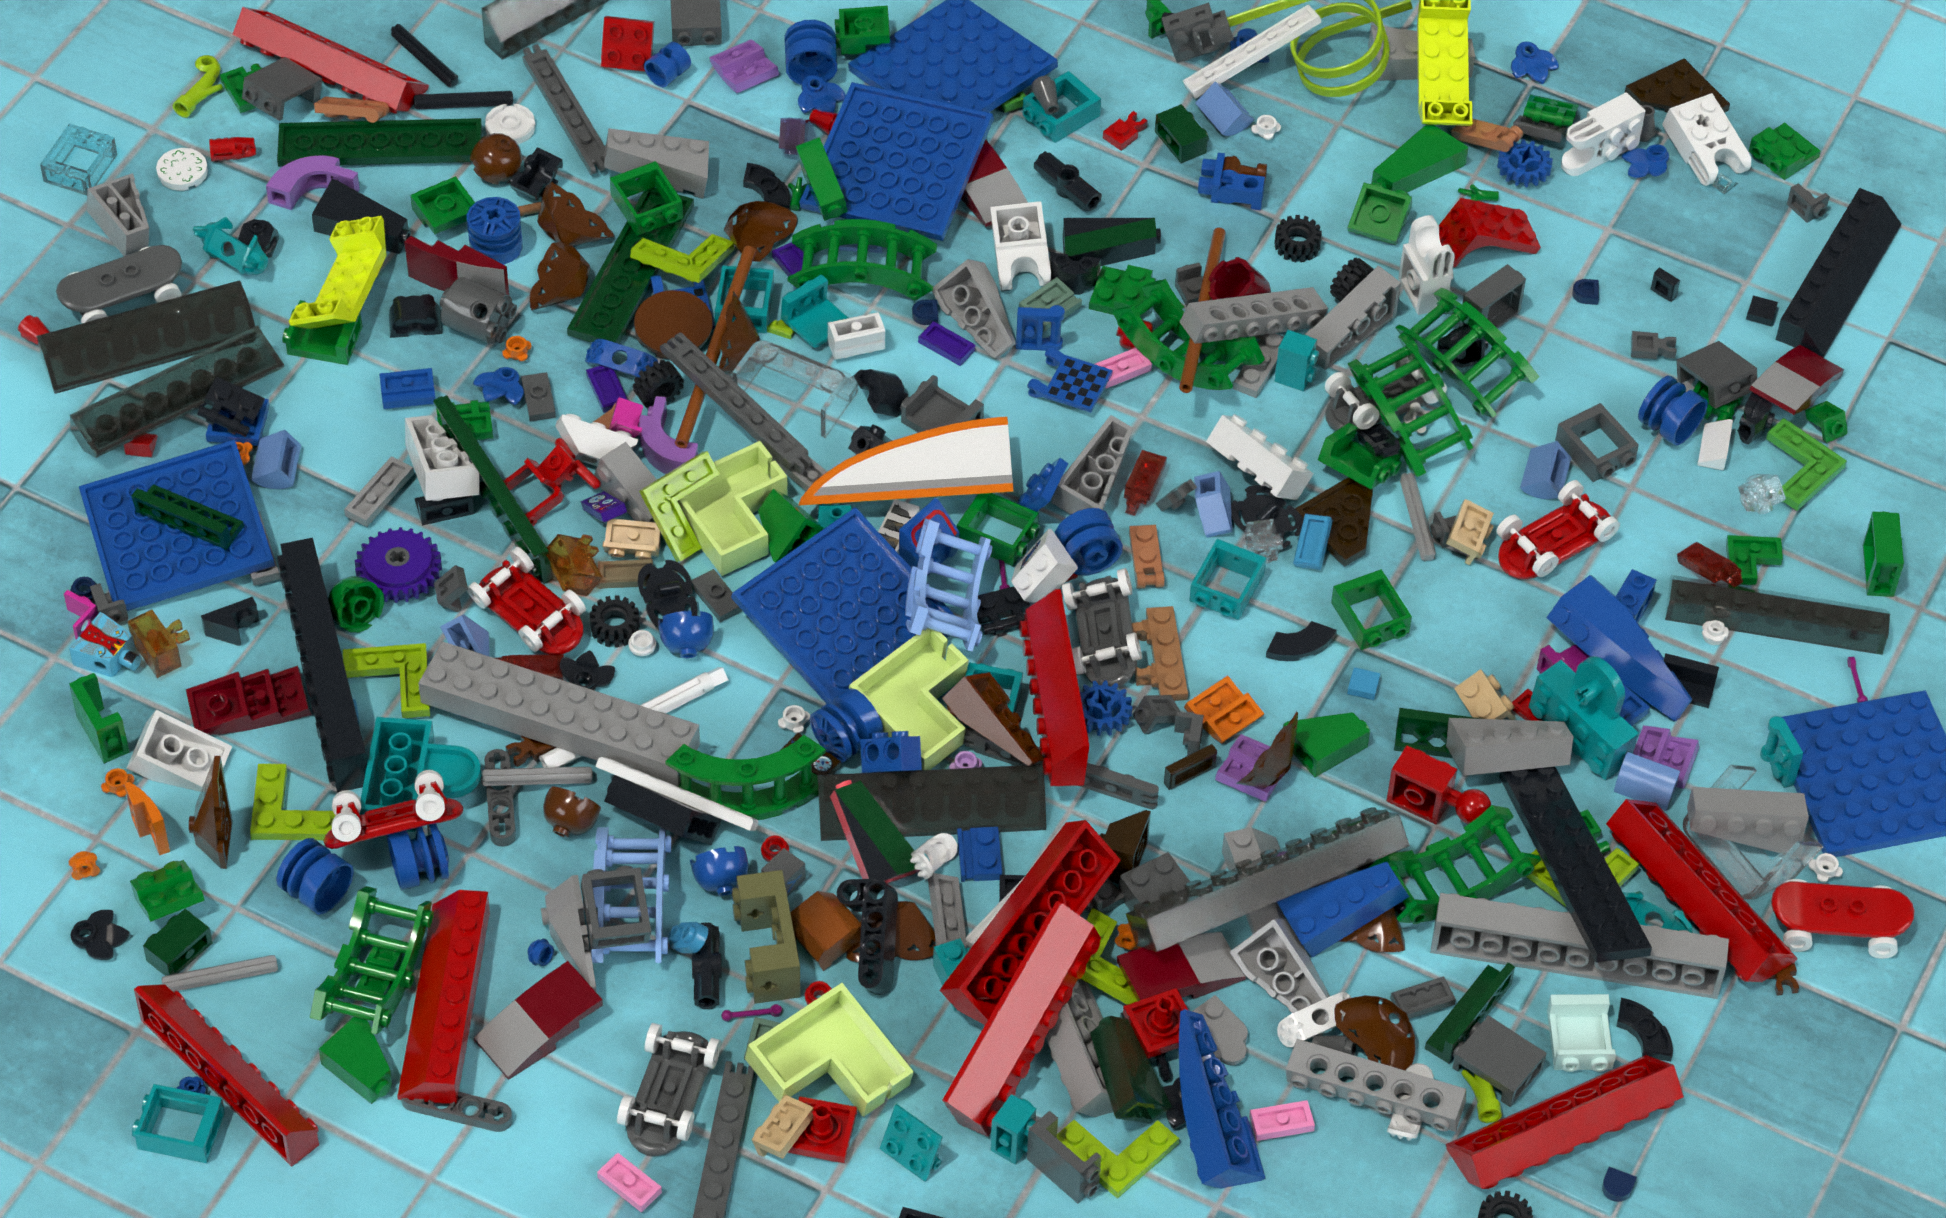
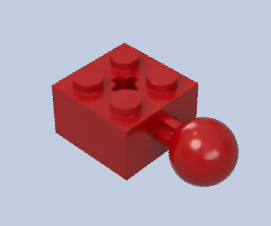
M1406 746L1392 767L1386 802L1437 825L1449 805L1455 807L1457 816L1466 824L1474 821L1491 806L1489 797L1481 790L1469 789L1464 792L1455 790L1454 784L1457 768L1452 767L1447 762L1439 761L1421 750Z

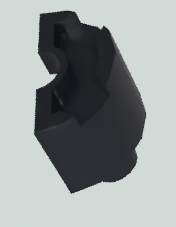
M537 147L532 155L530 154L524 162L525 170L522 173L514 174L509 185L512 189L538 201L540 197H543L545 187L550 182L558 184L555 176L558 168H563V160Z
M1050 252L1051 281L1056 277L1059 278L1074 292V295L1084 294V290L1092 286L1095 288L1100 274L1101 258L1083 256L1082 259L1073 261L1069 259L1068 254Z
M430 294L395 297L393 305L389 310L390 338L408 337L413 331H420L424 335L442 334L441 310L434 301V297Z
M861 369L853 375L860 389L869 390L867 401L874 413L898 417L901 412V404L908 397V394L904 392L902 381L896 374L874 369Z

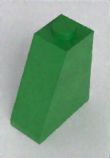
M820 137L796 146L803 176L823 220L837 218L848 212L844 195Z
M772 489L758 510L762 526L768 533V546L772 560L775 563L823 529L792 498L775 489Z
M1353 712L1300 719L1297 724L1293 754L1314 777H1317L1367 748L1370 729L1364 720H1360ZM1287 721L1286 723H1284V724H1283V727H1284V726H1287L1290 721Z
M353 1017L318 1049L322 1066L372 1104L379 1097H384L389 1092L392 1086L391 1072L374 1034L371 1033L372 1029L368 1021Z

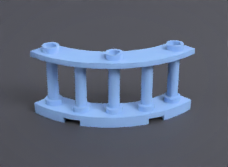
M925 519L915 553L919 554L918 566H912L908 583L905 615L911 617V620L907 619L906 621L907 629L911 633L921 635L922 630L928 628L963 639L964 647L973 652L974 646L978 647L982 638L981 625L977 618L981 600L978 599V591L984 562L989 560L992 552L991 540L981 536L979 544L954 537L942 533L941 529H938L940 523ZM940 543L975 554L971 573L933 562L934 559L931 558L933 545ZM932 572L967 583L966 597L929 587V583H926L927 574ZM928 597L963 608V618L929 608L925 598Z
M597 827L595 840L597 850L594 851L593 870L602 869L605 872L607 867H612L613 864H657V877H642L644 889H656V907H647L649 918H656V940H649V943L592 949V963H603L605 954H610V951H656V963H661L663 954H668V937H663V892H669V874H664L666 853H671V836H666V829L660 827L659 838H614V835H609V827ZM614 850H658V853H614ZM633 883L593 887L595 906L598 908L597 918L599 927H605V921H610V918H639L637 907H610V904H605L606 892H611V889H634Z

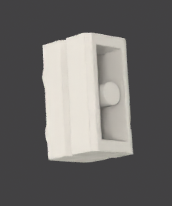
M878 312L828 323V343L835 360L885 349V328Z

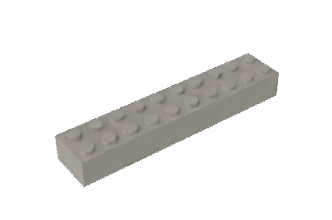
M443 641L418 683L420 700L423 704L597 761L599 757H607L677 787L681 782L680 773L665 765V761L683 744L694 750H697L700 745L699 724Z
M1440 893L1430 953L1506 965L1509 962L1515 967L1717 999L1726 970L1729 939L1720 938L1716 935L1690 933L1686 930L1677 931L1664 929L1659 926L1640 925L1652 946L1650 956L1595 963L1569 912L1551 911L1542 907H1526L1515 903H1501L1489 901L1485 898L1476 899L1454 893Z

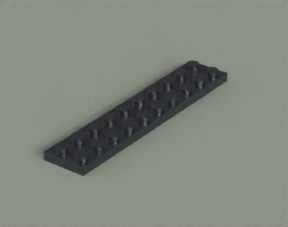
M1556 767L1500 772L1499 778L1595 963L1650 956L1652 946Z

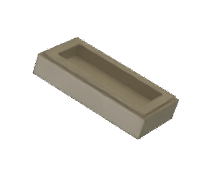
M652 559L598 561L599 589L638 587V574L646 564L651 563L653 566ZM650 574L645 577L643 587H646Z

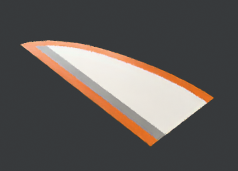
M994 417L950 424L896 439L846 459L818 478L801 497L798 506L1014 492L1008 418Z

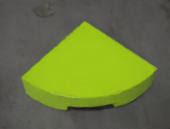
M774 320L767 326V332L787 339H791L795 333L782 320Z

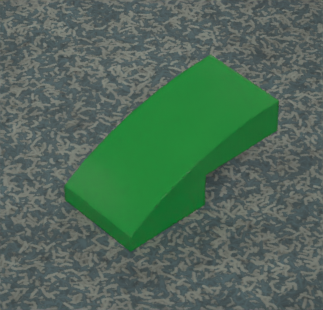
M373 946L366 959V963L397 971L403 953ZM362 975L356 988L386 995L393 982Z

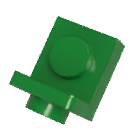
M1147 0L1145 14L1149 21L1148 36L1151 39L1166 33L1164 25H1161V16L1164 12L1172 13L1160 0Z
M1825 401L1805 410L1806 419L1821 427L1822 438L1826 443L1847 434L1845 411Z

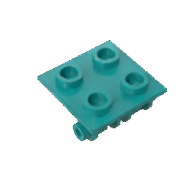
M895 1104L879 1149L926 1182L931 1168L936 1170L942 1162L937 1152L943 1137L904 1108Z

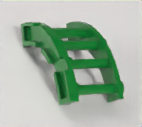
M846 219L836 220L834 225L821 227V224H817L803 229L792 236V243L804 251L802 270L787 278V281L796 288L803 286L808 280H813L822 274L828 280V285L838 283L874 284L900 292L913 301L933 291V286L921 279L923 260L937 252V244L913 230L905 232L896 229L895 224L876 220ZM858 244L856 261L837 262L840 245ZM868 245L887 248L885 265L867 262ZM829 248L827 263L812 267L814 254ZM897 252L912 258L911 273L896 268Z
M1166 279L1148 282L1141 287L1147 297L1136 307L1132 305L1117 308L1112 313L1117 320L1118 326L1143 356L1149 359L1162 372L1181 381L1185 357L1183 356L1187 353L1190 336L1180 323L1184 314V305L1176 297ZM1151 307L1154 308L1164 321L1152 332L1140 318ZM1170 330L1185 341L1174 351L1159 340ZM1239 337L1202 343L1200 352L1208 356L1200 363L1198 362L1193 386L1209 390L1231 389L1233 385L1228 375L1240 365H1259L1265 360L1256 338ZM1217 361L1226 362L1225 365H1223V364H1215V363H1216Z
M1440 288L1434 293L1438 302L1432 311L1411 329L1402 325H1397L1395 328L1399 332V336L1404 335L1409 341L1413 339L1420 353L1432 360V364L1440 373L1445 372L1473 401L1472 407L1479 415L1494 418L1497 414L1490 405L1517 381L1532 384L1540 376L1519 351L1514 353L1504 343L1507 338L1484 315L1465 301L1461 304L1456 301L1458 296L1453 292ZM1443 314L1451 315L1427 337L1422 338L1419 336ZM1458 322H1464L1469 325L1471 331L1444 355L1432 346ZM1478 338H1484L1492 346V350L1463 375L1451 362ZM1498 358H1504L1512 368L1510 370L1511 373L1483 397L1471 382Z
M1401 335L1398 338L1403 347L1370 365H1367V363L1362 365L1357 359L1347 364L1358 387L1369 400L1373 398L1377 406L1375 407L1378 409L1387 427L1390 426L1393 433H1397L1399 437L1397 439L1401 446L1399 450L1402 452L1410 472L1419 477L1426 473L1423 466L1426 463V459L1459 442L1466 449L1470 450L1473 448L1470 442L1473 436L1466 424L1462 426L1454 408L1442 388L1445 386L1440 375L1432 373L1419 354L1420 351L1413 339L1409 341L1404 335ZM1406 357L1410 360V362L1380 378L1373 376V374ZM1416 370H1419L1426 382L1393 399L1391 397L1386 399L1382 392L1385 386ZM1432 390L1441 406L1409 423H1401L1395 414L1398 411L1397 408ZM1447 415L1455 433L1421 451L1420 449L1415 450L1409 439L1412 433Z
M803 735L797 741L778 752L758 758L724 759L701 753L683 744L665 761V765L680 773L681 782L678 787L757 820L780 816L782 811L794 806L799 808L826 789V782L812 773V763L825 754L826 749L806 735ZM797 773L796 775L785 781V777ZM692 778L709 783L710 788L692 781ZM774 781V786L753 791V785ZM721 785L742 786V792L721 791Z
M1491 805L1484 813L1465 826V833L1453 840L1446 837L1428 845L1425 852L1414 854L1412 850L1384 852L1370 866L1373 867L1388 862L1408 893L1409 897L1402 901L1406 909L1397 917L1399 922L1419 924L1421 922L1433 921L1436 918L1439 896L1423 872L1437 867L1442 868L1458 892L1456 894L1476 899H1489L1515 883L1521 877H1526L1534 871V866L1542 859L1539 855L1521 853L1506 830V824L1514 817L1509 808ZM1494 834L1497 835L1513 860L1498 873H1496L1480 848L1481 843ZM1465 853L1472 855L1486 877L1485 881L1471 888L1467 887L1452 863V860ZM1408 876L1414 878L1427 900H1414L1401 878Z
M366 886L357 892L349 929L353 930L349 945L343 944L334 963V968L337 969L335 975H328L323 983L315 989L310 1018L321 1021L334 1011L373 1021L371 1033L377 1035L384 1027L388 1028L406 988L410 989L412 987L415 976L413 970L426 928H430L434 912L430 911L432 905L430 901H425L418 905L417 910L381 902L376 897L377 889ZM377 912L414 921L410 941L405 942L370 933L368 926L371 914L374 915ZM368 944L405 953L399 971L360 962L358 957L362 946L366 947ZM359 973L392 981L393 984L387 994L383 995L348 986V981L351 975ZM346 997L375 1004L376 1009L339 1001V999L343 1000Z

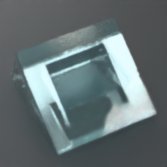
M1720 173L1712 186L1721 193L1726 194L1739 183L1728 175Z

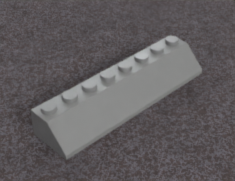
M1078 979L1072 989L1070 1000L1063 1005L1058 1014L1056 1025L1048 1031L1045 1038L1050 1046L1051 1056L1057 1063L1061 1073V1081L1066 1086L1070 1095L1072 1107L1078 1113L1098 1117L1112 1113L1113 1109L1090 1033L1107 1035L1118 1058L1119 1055L1088 982Z

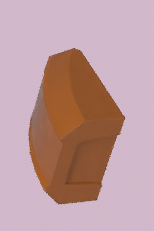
M816 891L790 912L795 938L823 971L856 943H860L861 923L833 893Z

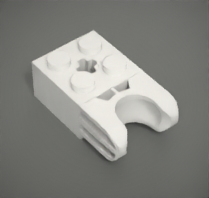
M1626 92L1587 112L1585 119L1571 125L1567 130L1566 139L1573 147L1562 156L1561 168L1563 171L1571 176H1578L1609 160H1614L1617 156L1628 150L1635 149L1640 142L1646 110Z
M1712 93L1669 109L1662 125L1686 164L1689 163L1701 184L1707 186L1714 183L1718 175V167L1715 163L1717 161L1726 163L1735 173H1743L1750 169V154Z
M1041 201L990 207L1000 290H1011L1012 280L1020 272L1033 273L1037 277L1040 286L1051 281V269Z
M1432 215L1423 216L1413 221L1410 229L1409 243L1403 244L1398 277L1418 315L1429 313L1437 306L1438 300L1434 293L1440 288L1450 291L1451 280L1454 277L1453 264L1455 255L1449 244L1441 245L1439 226Z

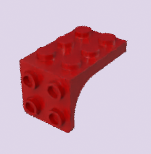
M1460 198L1439 224L1441 245L1449 244L1455 255L1453 268L1468 253L1484 246H1497L1536 254L1541 248L1526 213L1520 209Z

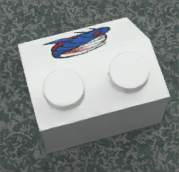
M1048 529L1015 566L1011 582L1024 601L1036 603L1053 590L1060 589L1062 584L1070 578L1078 567L1053 530Z

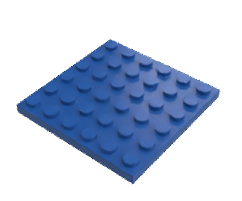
M945 0L891 35L890 43L876 45L848 63L849 71L872 87L988 113L1030 86L1035 79L1045 76L1058 67V60L970 0Z
M852 82L824 145L848 212L839 217L895 224L896 229L905 232L913 230L927 238L943 241L993 123V113ZM807 185L799 202L800 207L820 213Z
M235 439L79 486L112 602L124 600L127 611L275 566ZM154 484L243 521L244 527L226 550L137 513L131 495L137 488L147 492ZM226 524L230 531L233 526Z
M856 507L738 588L731 596L733 601L826 704H832L833 699L848 690L852 682L916 635L908 631L906 621L907 619L911 620V617L905 615L911 567ZM928 597L925 598L929 608L954 615L943 602ZM942 633L946 638H948V637L950 636V635H947V634Z
M1926 690L1781 717L1787 723L1803 752L1794 787L1797 793H1804L1808 820L1823 854L1828 853L1835 857L1946 836V734Z

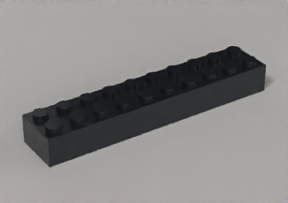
M312 537L280 544L282 555L277 556L281 572L280 578L282 587L285 590L287 608L291 614L292 629L295 635H297L295 636L296 646L300 653L301 667L306 678V688L311 699V709L316 720L315 724L318 738L321 741L323 759L326 762L329 783L335 782L337 793L344 790L362 788L367 768L366 752L314 540Z

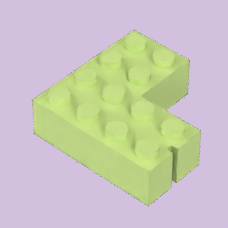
M761 441L715 461L714 464L720 475L677 501L700 543L701 549L721 576L769 554L768 533L753 515V512L759 510L772 489L788 496L787 475L775 460L772 461L771 454Z
M928 628L922 630L921 635L916 634L849 685V689L858 690L872 703L881 719L883 732H888V737H892V732L908 731L909 736H920L922 770L916 771L921 776L963 745L966 730L937 698L956 685L966 675L969 660L953 644H950L947 648L948 639L941 632Z
M840 983L750 1043L745 1056V1060L779 1102L784 1095L793 1096L828 1072L863 1117L882 1105L886 1097L891 1099L910 1086L914 1073L843 983Z

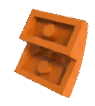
M1228 675L1188 701L1184 706L1187 712L1204 715L1203 729L1221 744L1264 715V712L1247 692L1243 695Z
M131 782L124 783L131 817L139 837L151 834L159 856L169 853L170 848L164 819L159 809L139 787Z

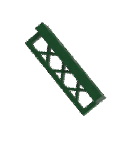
M154 484L147 492L137 488L131 495L137 513L226 550L244 527L243 521ZM226 524L233 526L230 531Z
M1399 708L1394 751L1403 752L1406 746H1410L1425 752L1427 755L1453 758L1446 747L1449 718H1483ZM1401 734L1413 735L1417 741L1414 743L1401 742ZM1439 738L1445 744L1441 747H1435L1429 740Z
M1508 962L1501 971H1498L1492 966L1487 965L1427 1040L1425 1050L1449 1064L1454 1058L1452 1053L1458 1043L1461 1041L1465 1043L1472 1027L1477 1022H1483L1512 984L1515 966Z

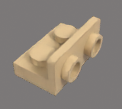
M1467 499L1462 502L1446 544L1466 553L1467 557L1464 563L1470 565L1474 558L1480 559L1485 550L1486 544L1483 543V540L1489 537L1494 525L1490 524L1494 513Z
M784 1095L781 1101L774 1105L763 1125L759 1126L754 1133L752 1142L758 1155L764 1157L768 1152L783 1159L813 1119V1107L788 1095Z

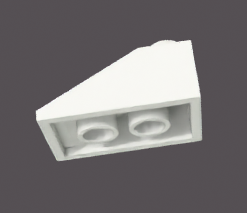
M155 710L143 728L126 769L152 781L201 792L214 756H221L222 767H224L232 746Z

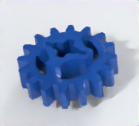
M1522 139L1521 144L1513 142V147L1508 152H1499L1497 168L1500 169L1501 176L1507 175V182L1514 180L1515 186H1518L1520 182L1524 183L1525 187H1528L1531 182L1538 186L1539 180L1545 182L1546 177L1550 176L1553 158H1549L1550 151H1543L1544 145L1537 147L1535 146V141L1532 140L1530 144H1526L1525 139Z
M1104 680L1102 685H1098L1096 681H1093L1091 688L1085 684L1083 685L1080 697L1087 733L1097 730V736H1100L1102 731H1106L1111 736L1112 729L1121 732L1122 724H1129V717H1132L1131 697H1126V689L1118 691V684L1115 683L1110 687L1107 680Z

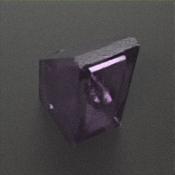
M781 118L779 148L785 149L784 154L798 155L796 146L807 142L809 119Z

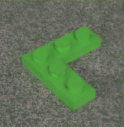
M1785 418L1767 433V440L1805 465L1778 489L1776 495L1777 498L1796 511L1805 505L1846 466L1847 460Z

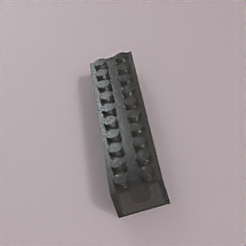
M1367 808L1360 812L1359 817L1354 819L1348 817L1335 822L1336 826L1328 830L1326 828L1314 830L1310 833L1311 837L1304 840L1301 838L1290 840L1285 843L1286 847L1276 850L1274 848L1263 851L1258 859L1253 861L1245 859L1237 862L1234 869L1215 871L1210 874V879L1202 882L1201 880L1191 881L1184 885L1185 889L1178 892L1172 890L1162 893L1157 901L1138 903L1133 906V911L1125 913L1136 946L1158 952L1404 849L1410 845L1400 814L1388 812L1387 809Z

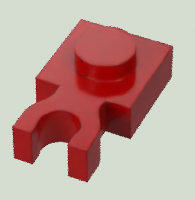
M1133 111L1128 115V119L1125 122L1119 118L1103 131V139L1122 151L1138 138V132L1147 128L1148 120L1143 118L1141 121L1136 122L1137 113Z

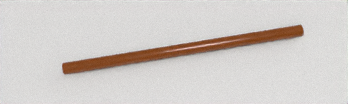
M1220 227L1213 230L1198 302L1212 300L1208 293L1211 284L1208 279L1213 269L1220 262L1226 235L1225 230ZM1191 338L1179 389L1183 393L1192 391L1202 343L1195 344Z
M745 246L742 251L706 356L715 364H717L721 353L722 336L727 330L725 319L727 306L732 301L733 291L740 299L756 254V250L752 246ZM696 384L675 440V445L679 448H686L688 446L706 395Z

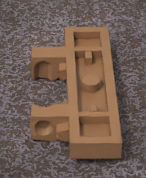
M1173 606L1146 608V619L1141 622L1132 623L1133 632L1136 633L1138 639L1151 644L1153 663H1151V666L1148 665L1143 669L1136 667L1137 686L1151 685L1158 688L1159 695H1171L1174 701L1187 700L1188 690Z

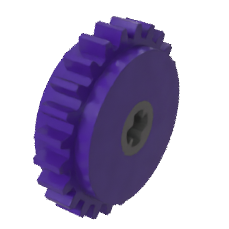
M399 527L398 530L389 528L388 532L385 533L379 531L377 537L373 538L370 536L368 538L369 544L362 543V551H357V559L355 560L356 576L366 578L376 584L383 592L384 602L388 600H394L395 603H398L399 600L409 602V599L413 597L419 599V594L422 592L425 594L429 593L428 586L435 587V579L440 578L442 561L437 544H432L431 537L424 539L423 532L414 533L412 528L408 531L403 530L402 527Z

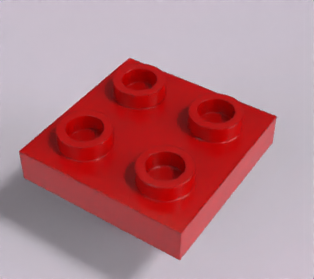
M605 16L601 67L645 71L644 63L652 57L655 21Z
M1177 988L1123 1006V1014L1147 1059L1179 1048L1180 1012L1184 1009L1188 1010Z
M799 1096V1101L813 1107V1119L788 1153L845 1163L857 1116V1107Z

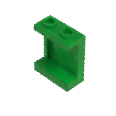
M300 300L298 305L304 303L305 301ZM361 311L355 322L312 329L295 326L285 328L282 341L286 344L287 355L348 365L363 327Z
M1347 423L1325 438L1317 460L1369 489H1373L1380 483H1385L1392 475L1395 476L1402 465L1400 461L1402 452L1399 451V454L1384 459L1381 456L1375 457L1366 447L1353 441L1358 427Z
M92 673L82 676L76 681L69 683L76 717L103 763L105 764L130 753L123 719L120 714L116 712L104 718L99 714V711L104 709L96 674Z

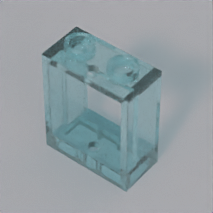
M69 123L40 164L43 182L87 195L88 188L98 184L118 155L115 138ZM75 147L98 154L87 171L64 164Z

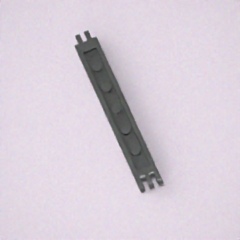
M538 44L532 46L534 53L531 52L529 47L524 48L525 56L522 57L524 65L590 175L595 174V165L600 172L604 171L605 145L546 49L541 50Z
M678 333L674 338L669 339L667 343L660 346L661 352L757 442L761 441L768 452L785 468L790 469L792 467L797 473H802L805 468L813 464L812 460L808 457V450L685 335Z
M966 728L963 744L973 748L974 752L1044 775L1043 762L1028 766L974 729ZM1087 763L1084 786L1080 787L1151 810L1157 808L1159 793L1157 785L1136 779L1129 774L1124 775L1109 770L1104 766Z
M726 1061L693 1218H725L755 1071L750 1065L747 1074L743 1073L744 1063L739 1062L736 1072H731L733 1063L732 1061Z

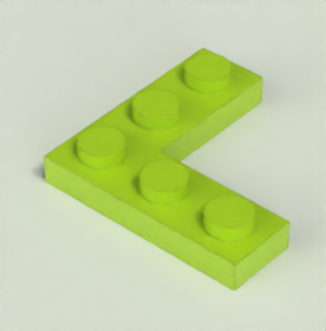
M711 234L693 252L687 255L643 238L631 248L630 258L636 259L642 264L660 268L666 273L681 276L690 282L699 283L734 251L735 244L731 240Z
M708 451L701 452L639 490L676 562H681L702 548L677 501L720 475Z
M426 643L343 649V662L347 678L400 674L402 718L430 716V706L421 703L418 684L428 667Z
M258 764L250 828L251 840H304L306 838L324 840L327 832L332 829V821L336 816L334 812L283 810L287 765Z
M1616 848L1605 858L1619 887L1639 867L1638 862L1619 848ZM1535 849V850L1531 853V854L1539 855L1537 849ZM1541 860L1534 866V871L1526 877L1566 907L1544 862Z
M1092 908L1086 920L1094 925L1101 940L1098 951L1092 954L1086 964V971L1081 979L1124 1004L1128 1005L1137 1002L1121 969L1100 957L1117 921Z
M1076 1120L1071 1121L1057 1134V1139L1082 1161H1087L1096 1152L1101 1156L1099 1183L1117 1199L1179 1144V1137L1159 1120L1117 1156Z

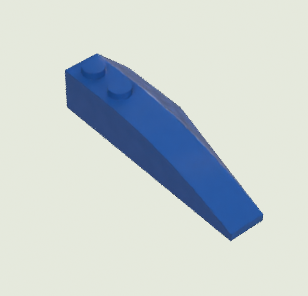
M1589 575L1562 595L1546 618L1587 655L1599 657L1610 664L1625 686L1673 721H1677L1692 701V698L1674 672L1670 671L1664 663V657L1659 650L1653 647L1644 628H1640L1634 619L1635 615L1631 609L1592 575Z
M1184 1009L1180 1012L1179 1076L1190 1148L1194 1153L1198 1177L1202 1184L1219 1189L1262 1181L1266 1178L1251 1125L1247 1116L1241 1117L1236 1105V1103L1240 1102L1236 1091H1230L1224 1077L1229 1074L1225 1065L1215 1057L1214 1052L1217 1050V1046L1202 1014Z

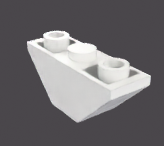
M562 414L555 425L562 439L575 454V459L594 466H598L601 457L624 442L631 449L638 442V439L632 438V435L628 432H614L606 429V426L601 423L592 422L590 424L581 421V418L574 414Z

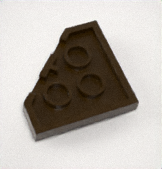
M1685 58L1630 83L1625 88V93L1627 92L1641 107L1643 105H1650L1652 107L1664 108L1666 113L1672 107L1711 93L1724 113L1729 111L1730 103Z
M1348 477L1295 508L1303 519L1305 514L1332 518L1333 522L1326 549L1344 567L1365 555L1373 489H1369Z

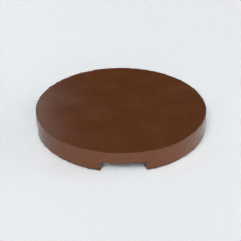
M678 290L659 292L647 298L639 306L634 319L635 335L638 342L648 350L656 353V356L668 359L661 352L660 346L667 343L669 339L674 338L678 333L685 335L699 349L709 341L712 334V315L707 305L691 293Z

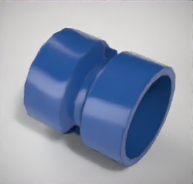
M672 41L660 49L659 53L650 57L644 63V69L649 79L655 85L664 88L673 82L677 76L690 68L691 59L687 51L680 44Z

